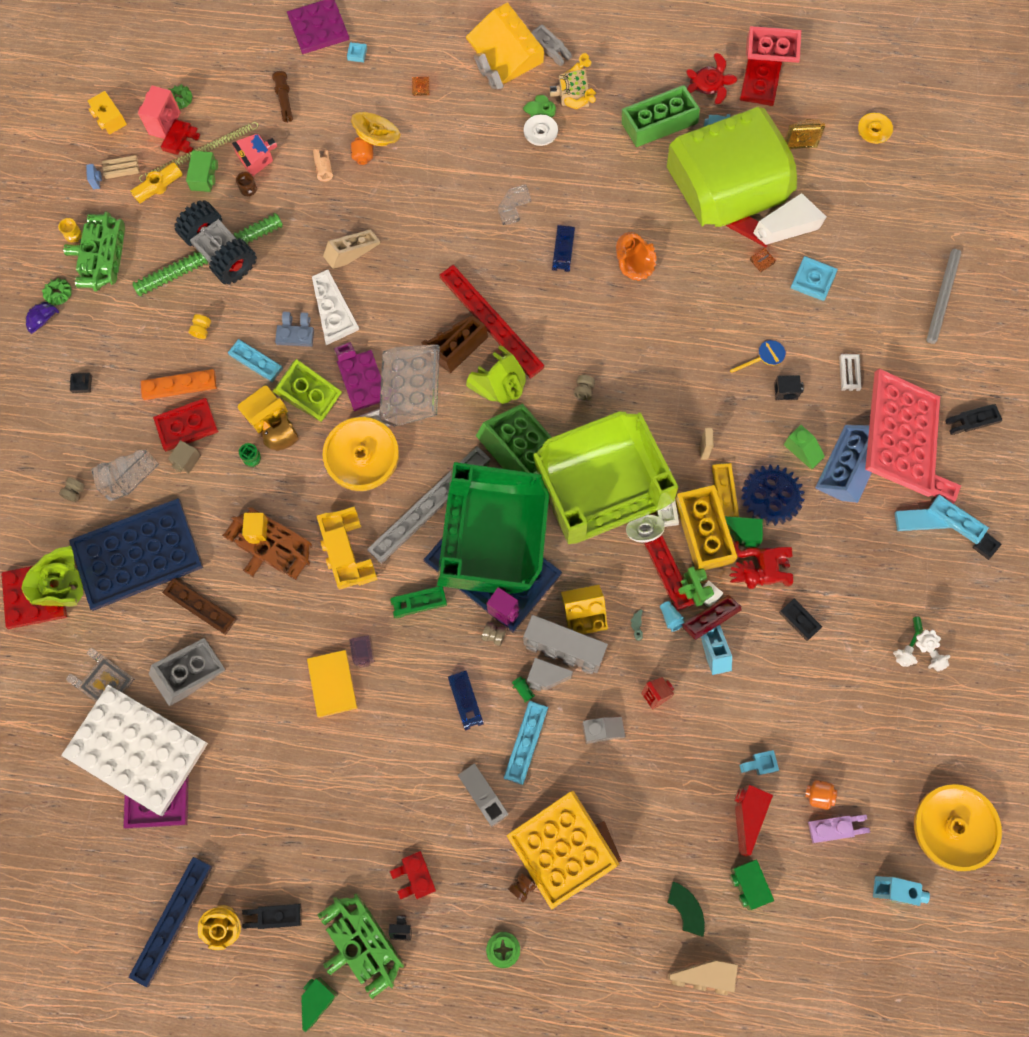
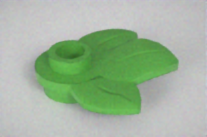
M537 95L535 101L528 102L523 107V110L531 115V117L546 115L552 118L555 115L556 106L546 96Z

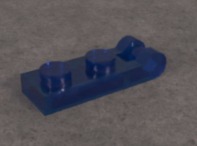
M557 225L552 270L562 269L564 272H570L575 227Z
M467 670L448 676L464 730H469L471 726L477 724L478 726L484 725ZM474 711L475 717L467 719L466 714Z

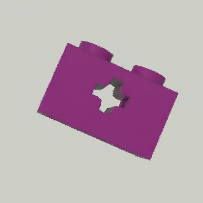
M498 587L487 602L488 613L508 626L510 621L514 622L519 615L518 600Z

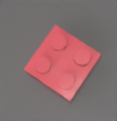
M153 85L149 92L146 93L145 100L138 111L148 134L165 139L173 121L177 120L181 113L171 90Z

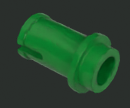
M520 676L512 682V688H516L526 703L535 694H533L525 682L526 678L523 679Z

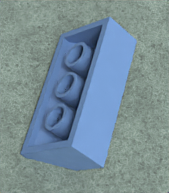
M844 426L815 487L817 490L841 501L859 502L872 472L865 470L869 426Z

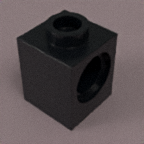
M800 375L777 376L774 382L775 400H798L804 391V384L800 381Z

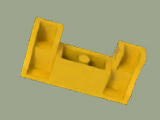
M355 506L337 512L318 515L317 520L323 540L320 541L323 551L328 553V558H325L328 568L333 570L338 589L341 590L356 584L360 586L378 580L371 559L356 564L347 534L348 531L361 528Z

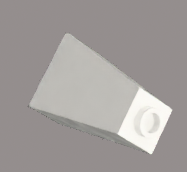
M801 193L760 220L753 233L767 245L818 230L827 216Z

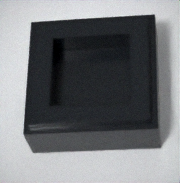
M986 532L981 541L972 548L989 560L1002 544Z

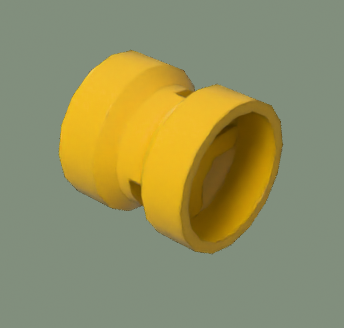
M65 218L60 221L58 228L68 242L74 243L81 239L82 231L73 219Z
M195 314L192 320L193 325L190 326L188 333L193 337L206 339L207 328L210 327L211 320L206 316Z

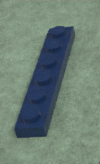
M192 857L128 978L145 987L150 986L213 867L212 865Z

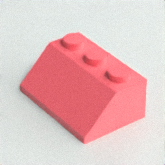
M750 26L746 43L747 59L799 63L801 30Z

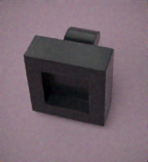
M72 373L70 375V391L72 393H91L92 375L90 373Z
M397 915L396 924H389L388 933L390 940L411 941L412 929L411 925H406V915Z

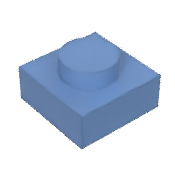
M94 164L86 165L89 184L93 190L100 189V181H102L100 171H97Z

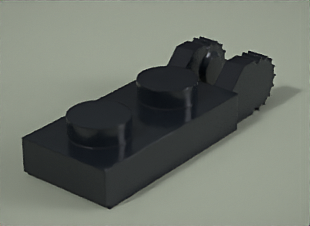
M991 404L961 412L959 415L947 418L945 422L949 425L961 421L962 426L954 427L949 431L951 435H955L964 431L968 432L998 424L1003 420L996 404Z
M301 904L258 907V909L242 910V915L245 916L258 914V923L245 922L242 924V929L302 926Z

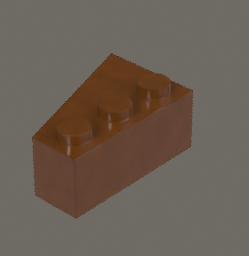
M472 315L453 325L450 330L444 333L441 331L437 333L436 337L428 341L424 340L421 344L425 354L451 374L488 338L486 326Z

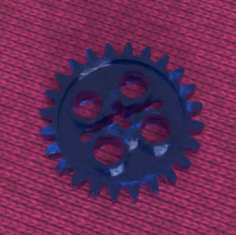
M769 464L767 470L764 466H761L760 471L755 469L753 474L748 475L747 478L749 480L744 481L743 484L745 486L741 489L744 492L741 499L746 500L743 506H749L746 512H753L752 518L758 516L759 519L766 520V525L770 521H773L774 526L778 524V521L782 525L786 522V519L790 522L793 519L792 516H797V510H801L803 506L800 504L805 500L801 498L805 491L799 490L803 484L796 483L799 479L798 477L792 478L794 472L787 474L786 467L780 471L779 465L773 469L771 464ZM767 480H773L775 485H770ZM782 492H788L790 497H785ZM755 493H760V494H762V495H763V498H762V499L757 498V497L755 496ZM770 505L777 506L778 511L772 510Z

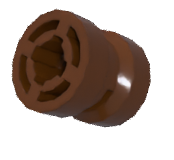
M241 172L237 175L236 183L241 194L247 197L254 195L257 191V186L252 174Z
M521 872L517 877L518 882L511 884L508 890L524 903L529 894L528 891L533 892L537 886Z

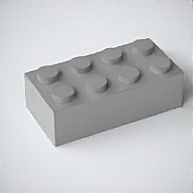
M534 615L531 616L523 636L526 649L536 653L541 651L545 653L544 656L553 660L559 658L564 660L563 663L571 667H574V665L582 667L581 670L588 674L598 673L608 645Z

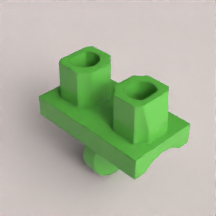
M694 567L687 569L688 572L684 573L685 579L681 580L683 587L678 591L680 594H686L688 599L693 598L697 607L711 598L714 592L711 586L703 588L700 582L707 579L705 570H695Z

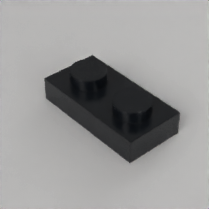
M795 598L779 612L806 641L822 628Z

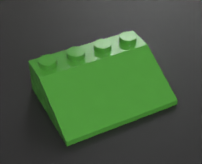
M523 404L483 422L476 434L479 441L503 469L535 474L538 473L534 454L543 447V444L548 439L552 438Z

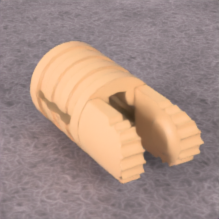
M314 149L313 155L318 180H331L333 174L329 151L324 150L323 157H320L319 150Z

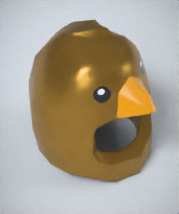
M286 412L282 413L280 418L274 423L263 422V444L271 450L280 451L287 449L300 439Z

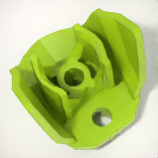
M500 345L498 349L504 357L494 352L493 356L499 361L490 371H486L479 366L478 373L471 372L466 381V386L489 401H497L504 404L509 403L512 399L517 400L521 396L526 383V376L514 355Z
M71 546L58 548L44 555L28 571L21 589L31 604L77 606V603L83 596V585L79 572L75 568L74 553ZM69 585H74L76 589H71Z

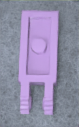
M867 815L843 816L808 822L812 843L871 833L870 828L864 827L853 830L852 826L854 821L861 822L867 820Z

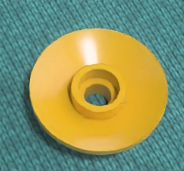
M869 113L860 119L858 132L864 140L878 144L887 141L891 137L893 125L885 115Z

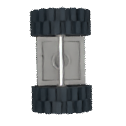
M200 200L197 201V204L195 202L192 203L191 207L187 206L186 210L180 213L181 216L176 219L177 223L174 224L176 233L186 244L195 247L209 262V269L221 283L230 285L231 282L236 283L238 279H243L242 276L247 275L248 271L252 270V265H255L256 253L243 239H236L222 224V216L206 200L202 202Z

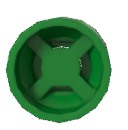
M245 443L240 447L239 456L246 466L255 467L260 463L261 454L254 444Z

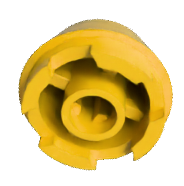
M219 905L206 911L198 922L199 938L208 945V948L213 950H223L233 944L241 932V924L236 912L226 905Z

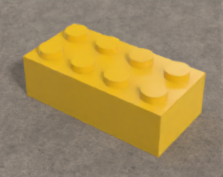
M715 485L677 494L675 499L676 507L695 570H709L733 564L737 559V554Z

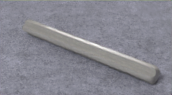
M956 248L950 252L926 341L931 344H935L938 340L962 253L961 250Z

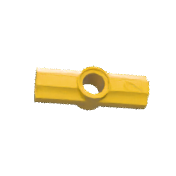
M172 162L159 172H150L146 176V180L130 190L136 201L141 204L154 194L164 193L167 186L183 174L178 166Z

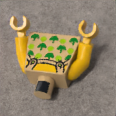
M586 53L580 56V63L577 62L571 69L559 75L558 85L549 86L550 97L560 96L562 106H568L577 110L581 107H589V102L594 103L596 100L594 97L596 92L592 88L588 89L586 70L583 69V66L589 67L591 65L589 56Z

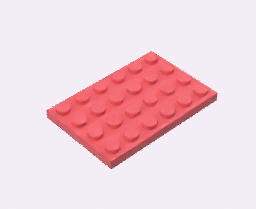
M878 369L875 371L865 470L925 496L933 495L940 396L884 370Z

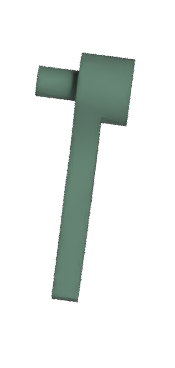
M642 609L633 614V618L630 620L632 623L631 627L635 631L634 638L638 641L643 639V633L640 630L642 626Z

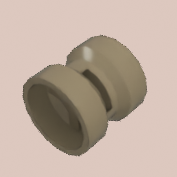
M579 375L576 381L577 387L574 389L573 394L579 399L590 400L595 379L587 375Z
M68 477L65 482L66 486L60 490L59 495L76 503L79 499L78 495L84 490L85 485Z
M488 621L482 634V640L486 642L493 641L495 645L501 646L507 628L503 626L497 627L494 623Z

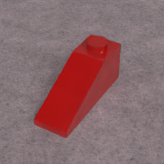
M661 677L646 683L641 694L653 710L673 697L674 687L669 680L665 681Z

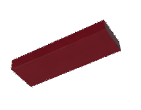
M727 595L683 623V629L696 640L742 611L741 605L731 596Z

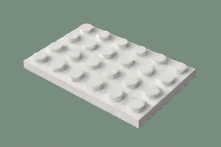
M107 685L61 756L156 814L163 816L208 743L112 686Z

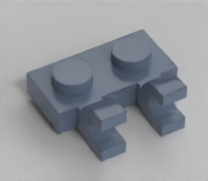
M283 312V326L277 325L276 345L313 347L314 328L309 327L311 320L308 317L309 314L301 313V326H292L293 317L291 313Z

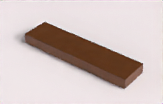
M173 578L162 592L224 635L228 633L237 620L176 578Z

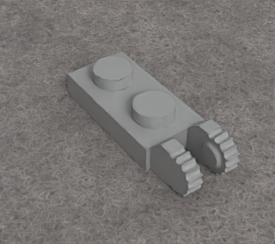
M541 24L531 32L543 47L544 52L553 58L554 62L559 66L564 64L563 58L558 54L559 52L567 60L572 58L570 51L544 25Z

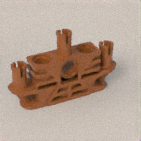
M248 507L247 509H248L249 511L246 512V513H260L259 511L253 509L252 507ZM244 513L237 517H231L233 521L222 535L230 542L234 541L238 547L253 555L245 569H243L251 577H254L263 562L283 574L286 573L289 577H293L294 580H297V577L306 565L310 566L308 561L309 548H312L313 545L267 517L266 540L274 543L272 546L268 541H260L258 544L249 543L239 533L241 529L243 531ZM300 545L303 546L301 554L297 551ZM268 547L266 553L260 554L262 548Z

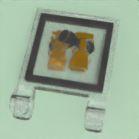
M93 648L87 652V655L97 661V664L82 681L73 674H69L66 678V681L95 702H97L107 685L124 694L135 680Z

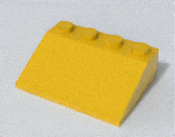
M508 2L494 9L466 36L467 41L477 54H485L491 70L498 71L503 84L544 63L543 47Z

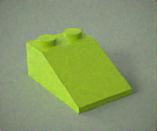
M297 359L291 363L272 391L289 404L320 422L323 421L342 393V391Z

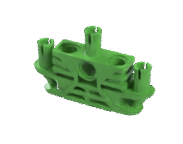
M107 211L104 212V215H87V223H84L80 245H64V247H67L63 248L66 256H78L76 271L80 276H77L75 280L77 288H93L96 292L110 282L111 285H114L117 281L124 243L125 223L122 219L116 220Z
M357 893L354 894V898L339 899L334 897V903L317 915L319 919L325 917L321 922L327 925L328 922L340 913L343 914L339 922H334L333 926L326 928V931L340 952L323 963V966L326 969L334 964V966L327 970L328 974L332 975L348 963L361 984L380 971L382 975L365 987L367 993L374 987L376 988L369 994L371 999H374L375 996L388 986L393 989L394 980L398 974L397 971L400 967L403 968L404 964ZM356 904L357 908L352 912L347 908L349 905ZM347 918H348V920L350 921V923L352 924V926L354 927V929L356 930V932H354V930L352 929L351 925H350L349 922L347 921ZM357 936L361 938V940L367 947V950L365 952L363 944L359 940L355 939ZM350 944L357 946L358 953L356 956H351L348 953ZM369 953H371V955H372L373 958L375 959L376 963L378 964L379 968L377 967V965L375 964V962L373 961V959L371 958V956L369 955ZM393 960L395 963L389 971L386 964Z

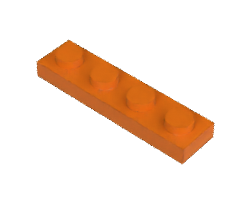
M214 369L141 381L143 400L217 389Z

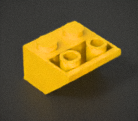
M600 585L561 592L568 629L581 634L608 630L605 601Z

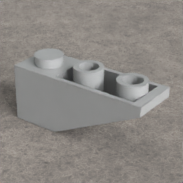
M475 763L458 774V777L491 827L509 816Z

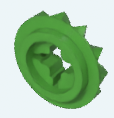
M181 84L178 87L174 85L172 89L168 88V90H171L179 109H183L191 103L193 95L187 86L184 87Z
M50 279V282L45 284V288L42 290L43 298L52 305L63 304L71 296V286L65 279ZM53 289H59L61 293H54Z
M496 933L487 943V957L498 968H508L514 965L520 956L518 940L511 933ZM502 940H504L505 947L513 948V950L506 952L505 960H503L500 952H494V950L501 947Z

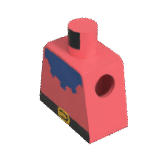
M259 134L232 143L237 156L252 176L273 161L270 151L277 148L273 138L264 142Z

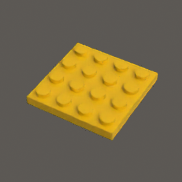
M574 791L569 792L507 835L551 909L620 865Z

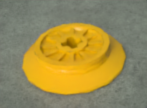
M357 112L352 115V126L356 129L357 135L364 141L377 146H387L400 139L399 129L386 118L368 112Z

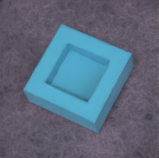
M350 42L347 60L364 63L367 45Z

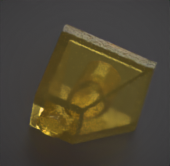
M806 119L789 125L785 137L789 149L817 148L825 129V123L819 119Z

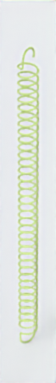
M253 122V123H256V122ZM252 123V124H253V123ZM256 123V124H257V123ZM248 124V127L245 125V128L242 127V130L239 128V131L241 130L244 135V130L246 131V133H248L247 129L249 130V132H251L249 128L250 125ZM257 124V127H258V124ZM250 126V127H251V126ZM251 127V129H252V127ZM256 127V128H257V127ZM254 128V129H256V128ZM252 129V130H254V129ZM236 130V132H237L238 130ZM233 131V133H230V134H232V135L234 136V138L236 139V137H235L236 132ZM238 131V132H239V131ZM239 132V134L242 136L241 132ZM237 133L236 135L239 137V135H238V133ZM228 134V135H229V134ZM225 135V136H226V135ZM229 135L230 138L233 140L232 135ZM226 136L227 139L229 138V136H228V137ZM222 137V140L219 138V141L216 139V142L213 141V144L210 142V145L207 143V146L209 145L210 148L213 150V145V147L216 149L215 144L217 145V147H219L218 143L221 145L220 140L223 144V139L227 143L226 137L225 139L224 137ZM228 139L229 142H230V139ZM204 145V147H205L206 145ZM201 146V149L198 148L199 151H200V150L203 151V149H204L205 152H207V151H206V148L204 149L202 146ZM206 146V148H207V146ZM208 147L207 149H208V151H210V149H209V147ZM195 149V151H196L197 149ZM197 150V151H198V150ZM190 152V153H191V152ZM187 153V154H188V153ZM189 154L187 155V157L189 156ZM190 154V156H191V154ZM184 155V158L181 156V160L178 158V161L175 159V162L177 161L181 165V161L183 164V160L186 162V156ZM189 156V157H190V156ZM186 157V158H187V157ZM190 157V158H191V157ZM187 158L188 161H189V158ZM172 160V162H174V161ZM169 162V164H171V162ZM174 162V163H175V162ZM166 163V166H167L168 164ZM176 163V165H177V163ZM163 165V167H166L165 165ZM177 165V166H178V165ZM160 166V169L162 170L163 168ZM157 167V170L159 172L160 169ZM154 169V171H156V169ZM151 170V172H152V170ZM148 172V174H149L150 172ZM145 173L146 176H147V173ZM141 175V176H143V175ZM140 176V177H141V176ZM139 177V179H140V177ZM140 179V181H141V179ZM141 181V182H142V181Z

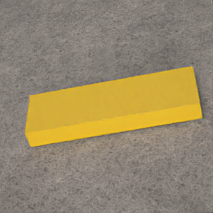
M731 463L712 465L713 480L724 516L739 517Z

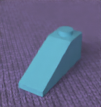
M718 625L701 636L712 675L732 671V654L721 626Z

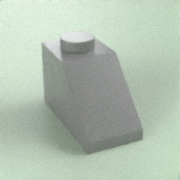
M535 658L527 684H530V688L536 691H541V689L547 690L571 679L573 671Z
M622 717L586 720L582 723L586 744L625 738Z

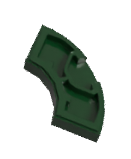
M672 882L667 903L674 906L680 913L682 930L704 937L705 921L699 902L688 889Z

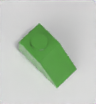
M802 425L784 443V446L811 470L825 457L815 436Z

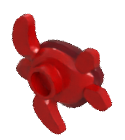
M715 53L716 68L708 66L697 72L692 69L686 71L688 78H691L687 90L689 93H693L696 90L707 95L717 93L714 103L721 104L727 96V90L724 85H733L738 79L732 74H723L726 69V61L721 54Z

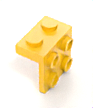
M268 386L261 387L237 406L258 434L263 431L264 421L270 424L274 423L280 418L282 413L288 412L282 400L277 398Z

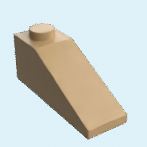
M371 229L330 240L327 243L323 257L335 269L348 265L378 246L380 240Z

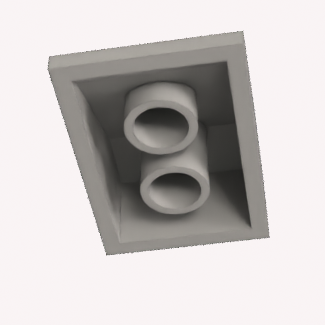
M205 638L152 664L148 674L167 704L171 706L188 697L223 673L225 668Z

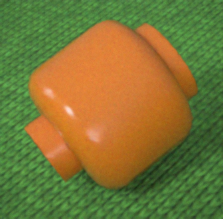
M360 137L355 138L351 143V158L357 161L359 165L368 164V161L373 159V144L364 141Z
M815 780L812 786H807L805 797L809 798L811 806L828 810L831 806H835L838 790H835L832 783Z

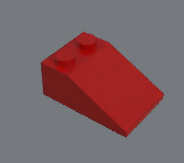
M747 785L741 788V790L738 789L734 801L737 802L735 813L739 853L743 857L751 856L773 797L772 794L751 785Z

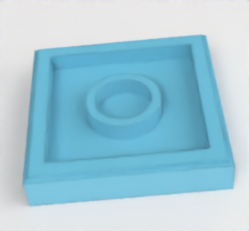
M804 256L791 289L824 301L838 269Z

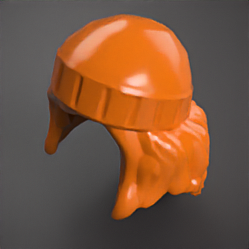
M624 233L618 239L616 245V255L622 274L636 281L647 279L648 276L652 275L653 271H655L654 267L657 265L655 263L657 256L656 252H654L653 243L648 244L637 233Z

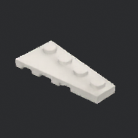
M329 270L312 276L326 345L358 331L359 327Z

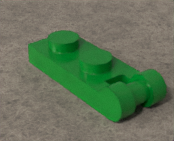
M442 586L390 598L391 605L394 607V618H401L406 615L447 606ZM406 602L407 608L402 609L401 603Z

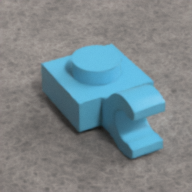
M774 750L752 755L754 761L739 765L741 773L756 770L757 775H763L779 771Z

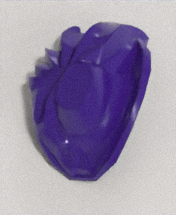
M48 302L35 304L34 307L29 309L26 316L28 332L32 334L40 329L55 313H59V310L55 306L48 304Z

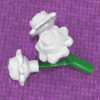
M918 616L914 617L915 634L909 646L907 645L904 650L898 649L893 652L896 662L903 667L917 664L918 661L912 654L913 646L916 644L921 652L928 651L932 660L928 668L942 671L949 666L948 659L951 656L939 655L937 650H934L940 646L939 641L941 637L936 635L934 630L930 632L928 630L923 631L921 618Z

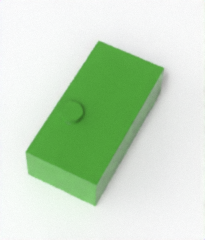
M685 85L623 108L622 125L634 145L639 147L698 124L700 108Z

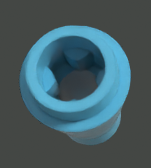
M670 601L661 604L660 609L662 610L667 628L671 629L672 632L683 627L682 624L685 623V618L675 609Z

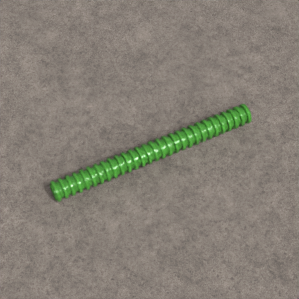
M273 213V216L269 215L267 219L263 218V221L259 220V223L256 224L255 222L253 226L249 225V228L245 227L243 231L239 230V233L234 232L233 236L236 239H243L248 244V242L252 243L254 239L258 240V237L262 238L264 234L268 235V232L272 233L274 229L278 230V227L282 228L283 224L278 214ZM193 252V255L189 254V257H183V260L179 259V262H173V265L169 264V267H163V270L158 269L157 273L154 271L152 275L148 274V277L144 276L142 280L138 279V282H132V285L138 296L142 297L143 293L148 294L147 291L152 292V289H158V286L162 287L164 283L168 284V281L172 282L174 278L178 279V276L182 277L184 273L188 274V271L193 272L194 268L197 270L199 266L207 265L208 261L200 252Z

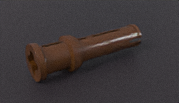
M277 71L272 75V79L275 81L274 90L279 98L282 121L288 123L287 116L289 122L293 120L288 96L290 87L287 85L286 72Z

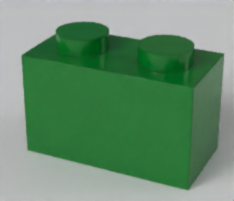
M757 859L731 869L732 874H730V878L734 887L738 886L741 893L738 897L743 908L746 907L747 910H754L775 901Z

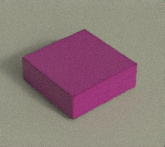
M351 342L334 348L339 362L357 356Z

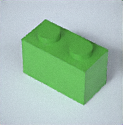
M192 151L186 182L191 191L211 192L212 185H215V170H218V160L215 159L213 152Z

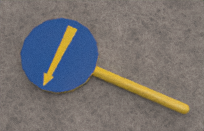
M765 341L759 347L758 358L731 369L730 373L760 360L767 365H779L783 362L786 351L781 343L777 341Z

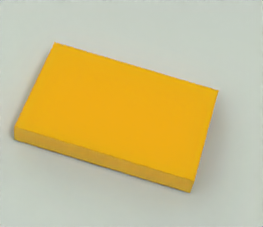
M343 650L308 658L307 662L317 717L320 718L358 709L347 651Z

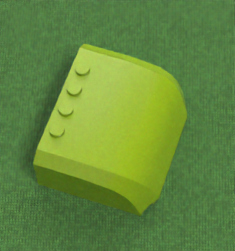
M755 107L680 135L669 144L667 169L701 226H704V224H715V227L728 225L785 203L791 193L797 189V170L793 154L765 108Z
M619 411L548 439L543 444V447L534 454L537 473L542 475L545 488L549 492V504L568 544L579 543L661 510L675 501L678 485L642 414L639 412L638 414H626V412Z

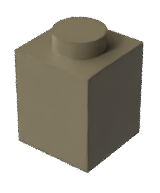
M180 440L168 460L172 463L171 467L180 473L184 471L189 474L201 455L196 448Z

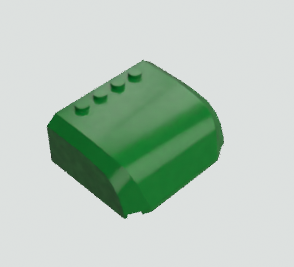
M458 462L453 463L448 488L437 586L494 593L499 587L508 594L523 592L531 588L542 571L549 492L545 488L541 474Z

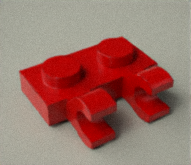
M175 119L160 147L163 151L176 155L180 151L191 154L194 148L190 147L191 143L186 139L188 137L198 140L201 134L196 133L198 128L191 126L190 123Z
M421 851L401 859L403 866L390 871L392 879L405 874L409 878L411 886L397 891L400 899L415 894L416 899H420L436 892Z

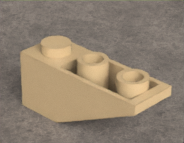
M710 960L668 973L667 978L672 980L673 985L685 987V983L694 984L693 989L706 991L707 987L714 988L717 994L728 995V991H735L738 965Z

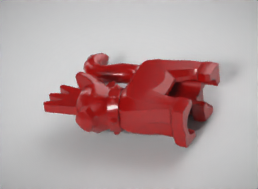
M735 541L733 543L737 557L755 556L758 568L755 569L752 560H750L749 564L744 560L743 565L736 562L735 565L738 568H730L736 572L729 575L734 577L730 581L731 583L745 582L749 589H754L757 585L783 583L784 586L789 587L793 584L792 573L779 571V565H782L783 568L790 567L789 560L786 557L791 558L793 556L792 547L762 549L748 547L740 550L739 542Z

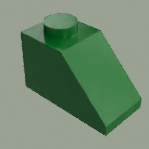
M725 516L730 535L735 541L739 542V545L745 546V548H757L763 541V519Z
M321 977L315 980L311 978L303 988L305 992L301 996L302 1030L305 1033L312 1028L339 995Z

